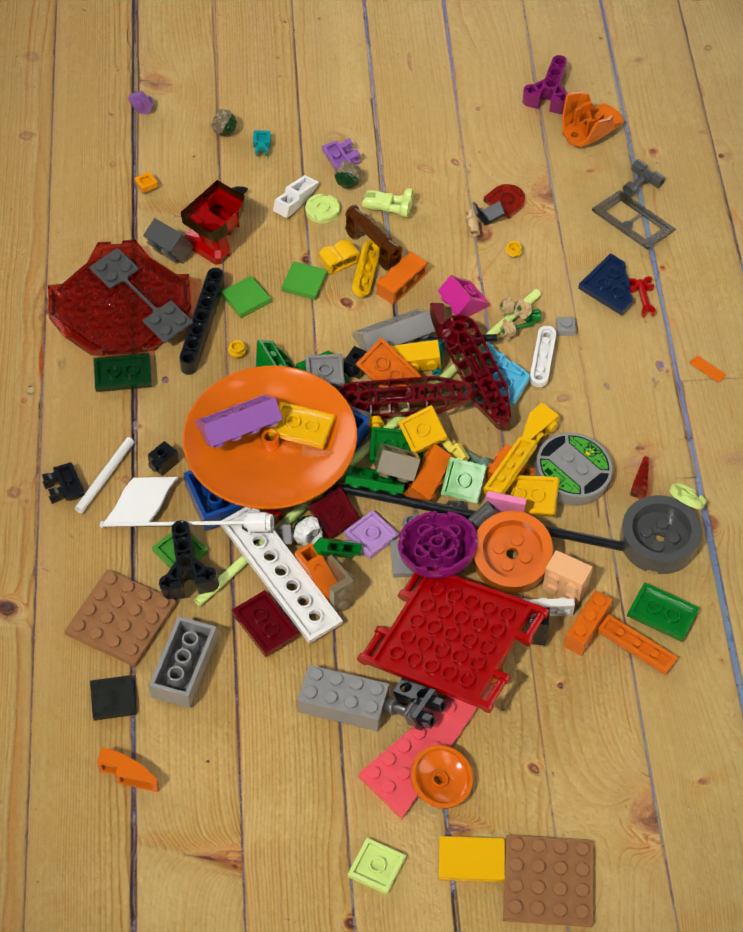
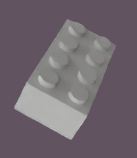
M180 616L177 617L149 684L152 698L187 708L191 707L218 640L216 626Z
M308 665L297 700L298 712L378 731L384 713V704L389 696V684Z

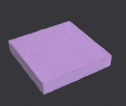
M371 510L344 531V536L348 540L363 544L361 552L369 560L389 546L390 540H397L399 538V534L374 510Z

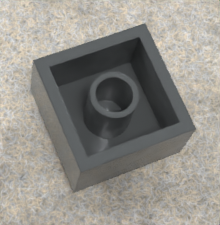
M156 218L153 219L143 235L148 240L147 244L153 247V250L161 255L162 253L165 254L173 262L179 261L183 264L194 247L182 233Z

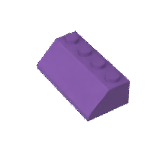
M264 394L198 419L195 423L205 443L210 447L218 448L223 446L225 441L230 439L231 441L239 440L243 434L248 432L249 434L259 432L261 427L275 426L278 424L277 421L282 420L276 398Z

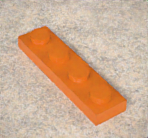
M610 614L607 615L597 629L599 634L664 675L669 672L677 661V656Z

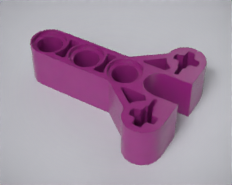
M562 55L554 56L545 79L524 87L522 102L525 106L538 109L542 100H550L549 112L563 114L564 103L568 94L561 86L566 71V57Z

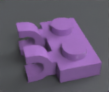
M350 138L342 143L336 140L322 146L323 153L335 171L344 161L355 163V165L361 163L359 159L360 153L357 149L353 150V142Z

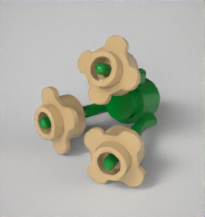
M507 296V298L500 302L499 309L501 310V315L512 314L514 310V315L520 316L526 323L514 325L513 322H508L507 319H504L502 326H500L501 335L505 336V339L509 341L510 336L516 334V329L533 327L534 323H538L541 319L540 309L532 308L529 302H524V299H519L518 304L514 306V300H510V296Z

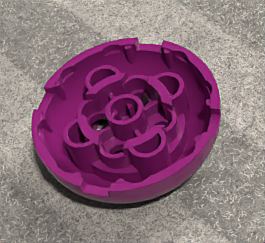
M436 511L427 512L413 518L403 527L399 534L398 551L403 563L415 574L431 579L447 578L458 574L471 563L477 550V533L472 523L457 513L449 511L448 514L436 513ZM427 568L438 569L439 571H428Z

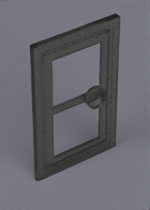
M621 190L592 208L594 213L647 250L676 230V228ZM622 201L639 214L631 220L622 223L609 214L607 210ZM642 216L661 228V230L648 239L632 230L633 222Z

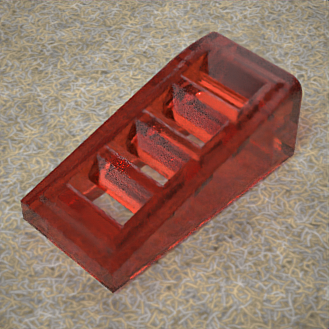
M647 456L643 457L630 492V496L638 499L646 497L648 489L649 457Z

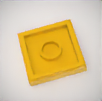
M432 405L398 421L411 451L418 454L429 449L434 444L437 445L448 439Z

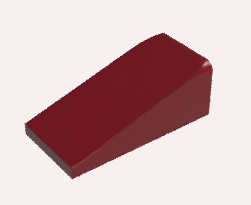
M430 303L432 323L438 338L441 339V327L444 322V304Z

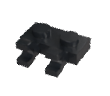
M72 462L53 467V473L42 474L43 485L45 489H48L51 504L60 501L62 497L69 501L84 496V489ZM58 482L60 487L51 488Z

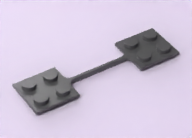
M118 248L89 267L110 290L119 283L125 282L153 310V313L142 320V322L164 344L193 324V321L172 301H169L160 308H156L128 281L129 276L138 271L139 268Z

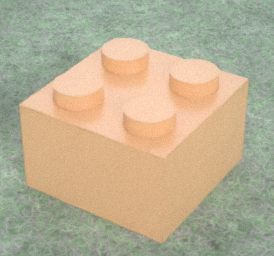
M556 550L545 569L542 589L551 595L574 598L575 604L579 605L589 587L592 566Z

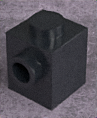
M354 346L344 360V373L350 377L360 379L364 372L355 364L367 351Z
M163 441L148 454L150 469L162 476L179 463L178 451Z

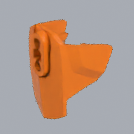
M586 92L568 93L562 114V135L567 138L568 144L583 147L599 140L624 123V119L615 108L603 103L593 107L590 95Z

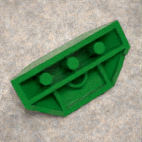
M257 341L256 367L286 366L296 368L292 360L281 349L276 347L274 341Z

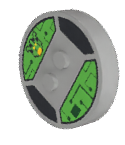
M561 433L550 437L540 447L534 463V475L559 477L558 502L568 505H585L594 502L606 491L612 476V462L604 447L594 439L578 433Z

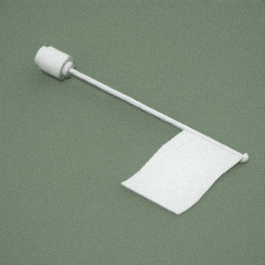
M178 477L133 478L125 487L113 511L105 521L100 522V527L104 529V527L172 526L175 522H151V520L160 510L170 488L178 480ZM249 512L242 521H186L189 525L244 524V528H247L248 532H268L274 528L273 514H268V512Z

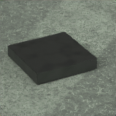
M131 675L90 680L94 721L135 715Z

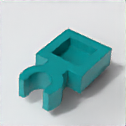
M253 130V148H255L256 156H258L260 151L265 152V156L268 155L271 138L270 131Z

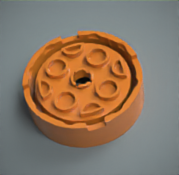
M520 511L500 512L482 523L476 532L478 544L473 558L475 570L481 580L492 589L495 588L508 594L523 593L539 585L544 579L545 569L553 554L551 536L546 527L534 516ZM514 550L518 552V556L515 559H510L507 557V552Z

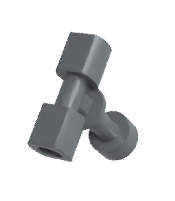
M637 159L632 164L631 170L638 174V178L634 182H627L623 186V192L627 196L632 197L638 192L637 187L642 183L647 184L648 182L656 188H660L664 184L666 177L657 171L651 172L647 169L648 165Z

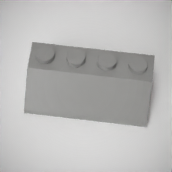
M415 309L353 331L352 336L360 349L368 351L381 337L390 346L402 343L410 344L414 342L413 339L418 337L420 339L429 337L430 333L435 332L429 311Z

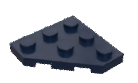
M611 253L579 283L578 289L621 316L633 303L629 279L625 270V262Z

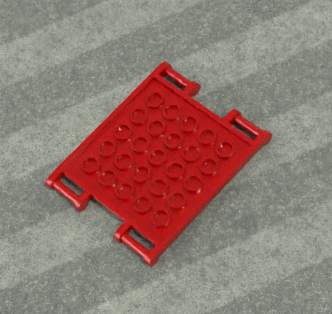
M427 568L428 571H439L438 569ZM413 573L404 589H401L397 595L399 599L406 602L405 606L390 629L377 626L374 631L375 634L366 649L357 657L358 662L401 678L404 677L429 689H435L439 693L481 708L486 713H491L494 708V702L504 685L508 684L511 679L507 673L499 671L501 665L516 640L525 646L532 644L533 636L543 619L548 617L549 610L535 603L455 575L441 579L422 577L413 593H411L421 577ZM532 613L537 614L527 632L522 633ZM384 638L379 647L377 648V650L375 651L374 655L371 656L380 640ZM497 679L498 681L496 682L495 686L490 692L488 698L486 700H483L482 697L484 696L492 680Z

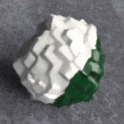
M308 515L299 518L295 522L293 539L298 544L303 546L311 542L314 544L319 537H322L323 532L319 526L318 518Z

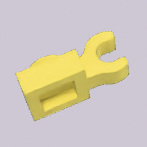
M448 438L441 442L448 451L447 453L454 458L465 461L470 458L460 443H456L454 439L449 440Z

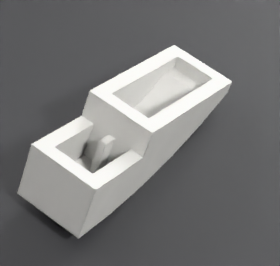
M306 175L302 176L285 188V193L275 199L273 211L288 218L306 202L317 188L319 182Z

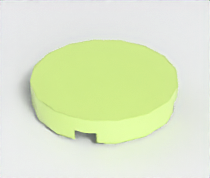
M317 194L307 200L305 213L313 222H332L339 215V203L331 195Z
M673 483L669 489L672 496L690 507L703 509L707 503L704 496L699 495L698 497L694 489L684 484Z

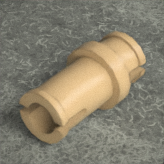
M470 209L466 212V223L469 228V236L476 237L480 234L478 224L480 219L476 216L474 209Z

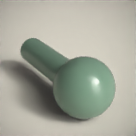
M465 449L470 457L469 460L485 466L492 463L490 458H481Z

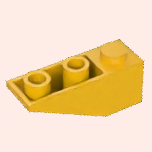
M542 402L529 413L522 437L535 440L540 444L546 435L550 432L553 433L558 428L559 415Z

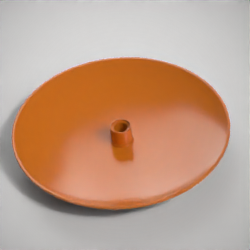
M286 366L253 367L235 372L217 381L194 403L188 413L183 430V449L186 461L198 481L221 499L254 509L287 508L302 504L321 495L343 476L353 459L357 443L355 418L342 394L324 379L310 372ZM264 394L275 397L278 407L280 402H285L335 415V421L324 449L281 439L277 430L267 426L261 427L257 433L249 434L248 432L243 434L239 440L231 441L230 439L225 441L223 446L213 448V446L210 447L205 443L195 421ZM270 429L277 432L275 437L269 436Z

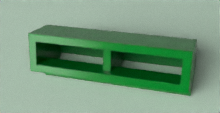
M319 537L313 544L317 555L353 558L355 555L360 556L363 544L350 540Z

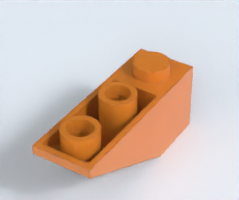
M311 542L295 551V558L330 603L329 587L338 581L323 556L317 555Z

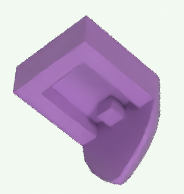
M143 91L130 94L128 100L137 112L141 114H148L153 106V98L151 96L147 97Z

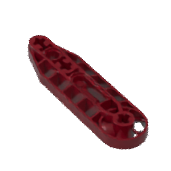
M459 314L449 317L441 327L442 341L461 380L468 383L473 382L476 388L474 389L475 397H480L483 402L480 405L474 398L472 401L473 405L497 429H507L511 424L508 386L477 324L467 315ZM467 330L475 331L474 336L468 333ZM483 344L486 352H480L478 346ZM459 354L462 360L456 362L454 355ZM472 354H475V356H476V358H477V360H478V362H479V364H480L482 370H481L480 367L478 366V364H477V362H476V359H475L474 356H472ZM467 356H470L469 359H470V361L472 362V364H473V366H474V368H475L476 373L474 372V370H473V368H472V366H471V364H470V362H469ZM490 358L493 366L488 367L485 360ZM462 368H466L469 373L465 377L460 370ZM495 372H497L500 378L498 381H495L492 376ZM504 386L507 395L502 396L499 388Z
M440 376L351 382L344 384L338 389L350 406L367 412L370 411L371 416H380L381 418L410 416L418 412L411 411V408L428 407L430 405L444 406L434 409L436 414H440L463 404H468L475 397L474 388L470 383ZM429 381H441L444 383L429 384ZM412 382H425L423 385H410ZM407 383V386L392 387V384ZM388 384V387L385 388H373L374 385ZM361 388L362 391L358 393L357 389ZM444 392H451L447 397L442 396ZM408 408L406 412H393V409ZM389 410V413L374 414V411Z

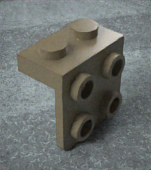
M329 555L327 557L328 566L338 581L329 587L330 604L336 612L344 611L350 604L354 603L355 579L350 572L347 573L338 558L335 559L333 555Z

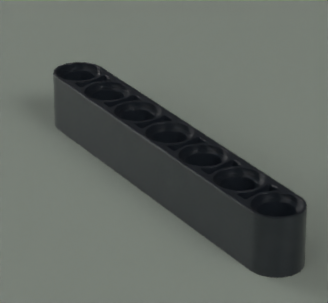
M211 268L207 272L192 317L193 324L189 326L180 353L181 371L186 375L194 374L197 371L221 298V291L224 288V275L220 268Z

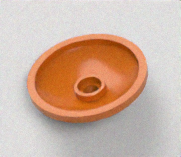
M433 745L422 750L412 763L410 778L413 789L419 798L428 805L447 809L459 805L468 797L473 785V773L467 759L456 749L445 745ZM435 778L440 780V784L435 782Z

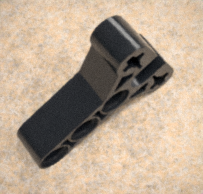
M184 520L176 521L172 525L176 561L167 575L162 576L159 580L163 596L167 599L184 598V583L187 580H195L199 594L215 591L219 587V580L215 569L210 566L206 567L196 559L193 536L189 524Z

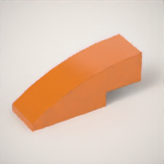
M102 747L97 760L100 772L114 774L117 784L158 793V780L149 770L120 752Z

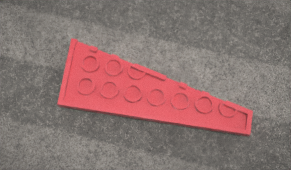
M493 684L489 685L484 696L482 697L483 700L491 691ZM448 696L445 699L446 709L442 713L434 711L433 715L436 717V723L432 728L423 727L420 731L413 726L359 772L358 778L402 820L418 796L413 789L410 778L411 766L416 756L425 748L433 745L452 747L466 724L472 719L478 707Z

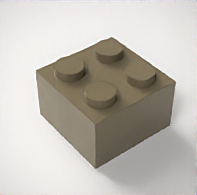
M380 443L374 466L376 472H379V475L382 477L390 478L391 475L398 477L397 480L401 482H414L420 458L417 452Z

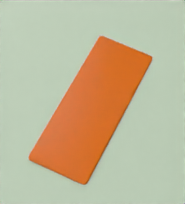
M698 355L689 362L717 382H720L726 376L724 372Z

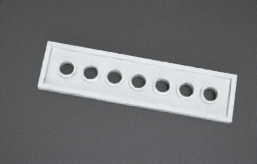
M245 507L221 521H242L249 512L260 511L259 509ZM244 524L221 525L309 644L343 624L341 617L274 529L268 532H248L242 529ZM259 539L262 540L264 544L261 546H256L253 542ZM267 554L274 555L275 559L272 561H268L264 558V556ZM277 569H284L286 574L280 576L275 571ZM288 584H295L297 589L291 591L286 586ZM306 599L309 603L302 606L298 603V600ZM311 614H318L320 619L313 621L309 616Z

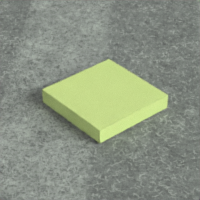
M367 837L348 873V878L388 895L406 859V855Z

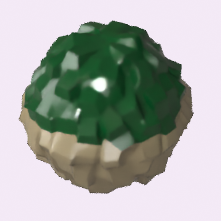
M219 109L211 122V127L217 135L225 136L234 132L237 121L230 110Z
M344 161L334 174L337 184L347 189L356 186L361 181L360 167L355 165V163Z

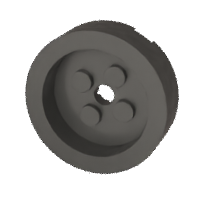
M662 495L644 497L633 503L624 515L620 532V541L624 542L622 551L631 563L644 571H656L658 574L678 572L687 567L696 555L702 533L701 524L695 512L678 499ZM655 535L664 537V541L655 540Z

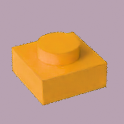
M150 171L134 178L136 185L142 193L158 187V182Z

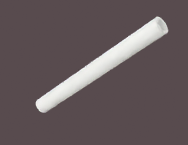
M130 437L125 439L75 506V510L78 513L82 514L135 443Z

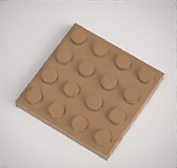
M107 569L65 629V635L136 667L177 603L174 599H167L163 594Z
M506 835L503 921L592 928L593 841Z

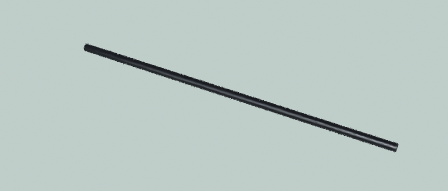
M336 482L328 489L333 491L341 486L345 494L431 512L436 511V513L448 514V511L454 512L466 519L476 512L407 496L393 495L383 491H371L363 487L354 488L349 486V484ZM544 525L551 537L618 551L623 549V541Z

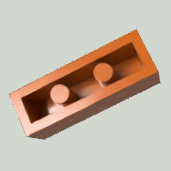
M413 252L403 256L395 267H391L384 277L378 279L376 284L377 295L394 305L427 274L428 262Z
M436 444L430 447L419 463L414 482L409 481L403 494L411 498L432 501L436 496V488L438 489L444 481L442 477L446 474L450 457L453 456Z
M595 590L567 632L564 647L582 656L597 633L598 627L610 613L613 599Z

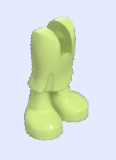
M407 188L404 194L400 196L393 195V193L367 190L364 194L365 198L362 201V207L409 217L413 204L414 190L413 188Z

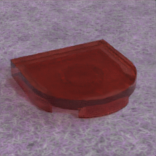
M502 184L484 196L483 201L490 206L500 201L505 216L510 219L523 208L525 194L518 186Z

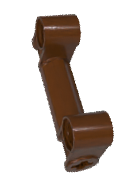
M356 204L350 206L345 214V229L349 237L354 239L364 233L379 247L378 260L384 270L397 265L402 258V247L396 245L392 237L380 228L366 213H362Z

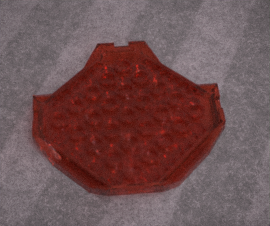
M123 240L122 244H111V241L98 242L87 263L64 283L48 285L49 319L66 339L91 356L154 351L163 342L142 322V320L153 313V310L125 282L119 283L110 290L89 267L118 248L139 268L138 271L129 276L128 281L156 308H160L169 301H172L186 315H188L192 308L189 274L173 273L150 258L136 240Z

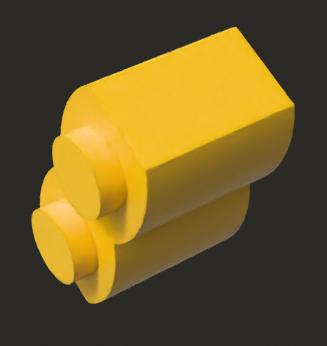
M349 239L340 240L334 246L322 248L319 251L318 261L327 270L328 274H335L344 268L357 264L360 252Z

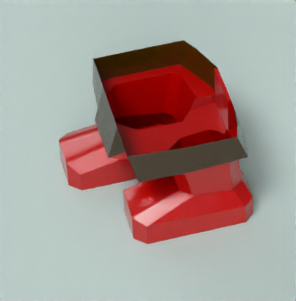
M216 180L180 212L182 223L190 228L185 233V237L194 245L192 251L215 265L222 264V259L226 255L230 257V245L226 236L231 235V230L236 226L240 227L239 220L245 205L244 195Z

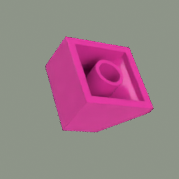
M450 275L438 290L442 296V301L452 307L451 311L455 315L460 314L469 317L490 305L488 300L471 281Z

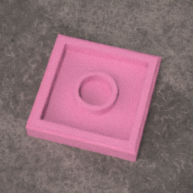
M491 491L487 492L486 502L489 501L493 504L499 513L504 511L525 512L526 499Z

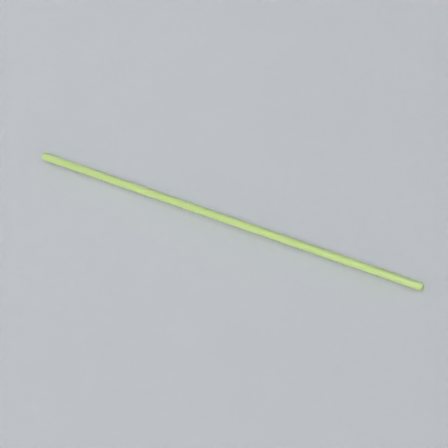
M534 289L524 299V302H529L530 304L535 302L541 296L540 291ZM514 310L512 314H507L486 334H500V326H502L504 319H507L508 322H513L518 317L514 315ZM483 344L478 346L480 351L484 348ZM454 363L440 377L450 379L457 373ZM433 381L431 384L444 383V382H441V381ZM408 408L402 409L400 412H406ZM394 417L383 428L396 429L399 426L398 421L406 417ZM370 439L354 453L350 465L355 466L369 453ZM349 467L347 468L343 476L348 472ZM324 493L297 505L274 526V531L276 532V527L292 524L308 509L307 506L317 501ZM258 540L254 545L261 546L264 542ZM242 555L218 577V589L213 592L199 594L194 599L198 606H202L248 564L244 556Z

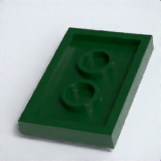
M149 353L93 358L96 392L152 387Z

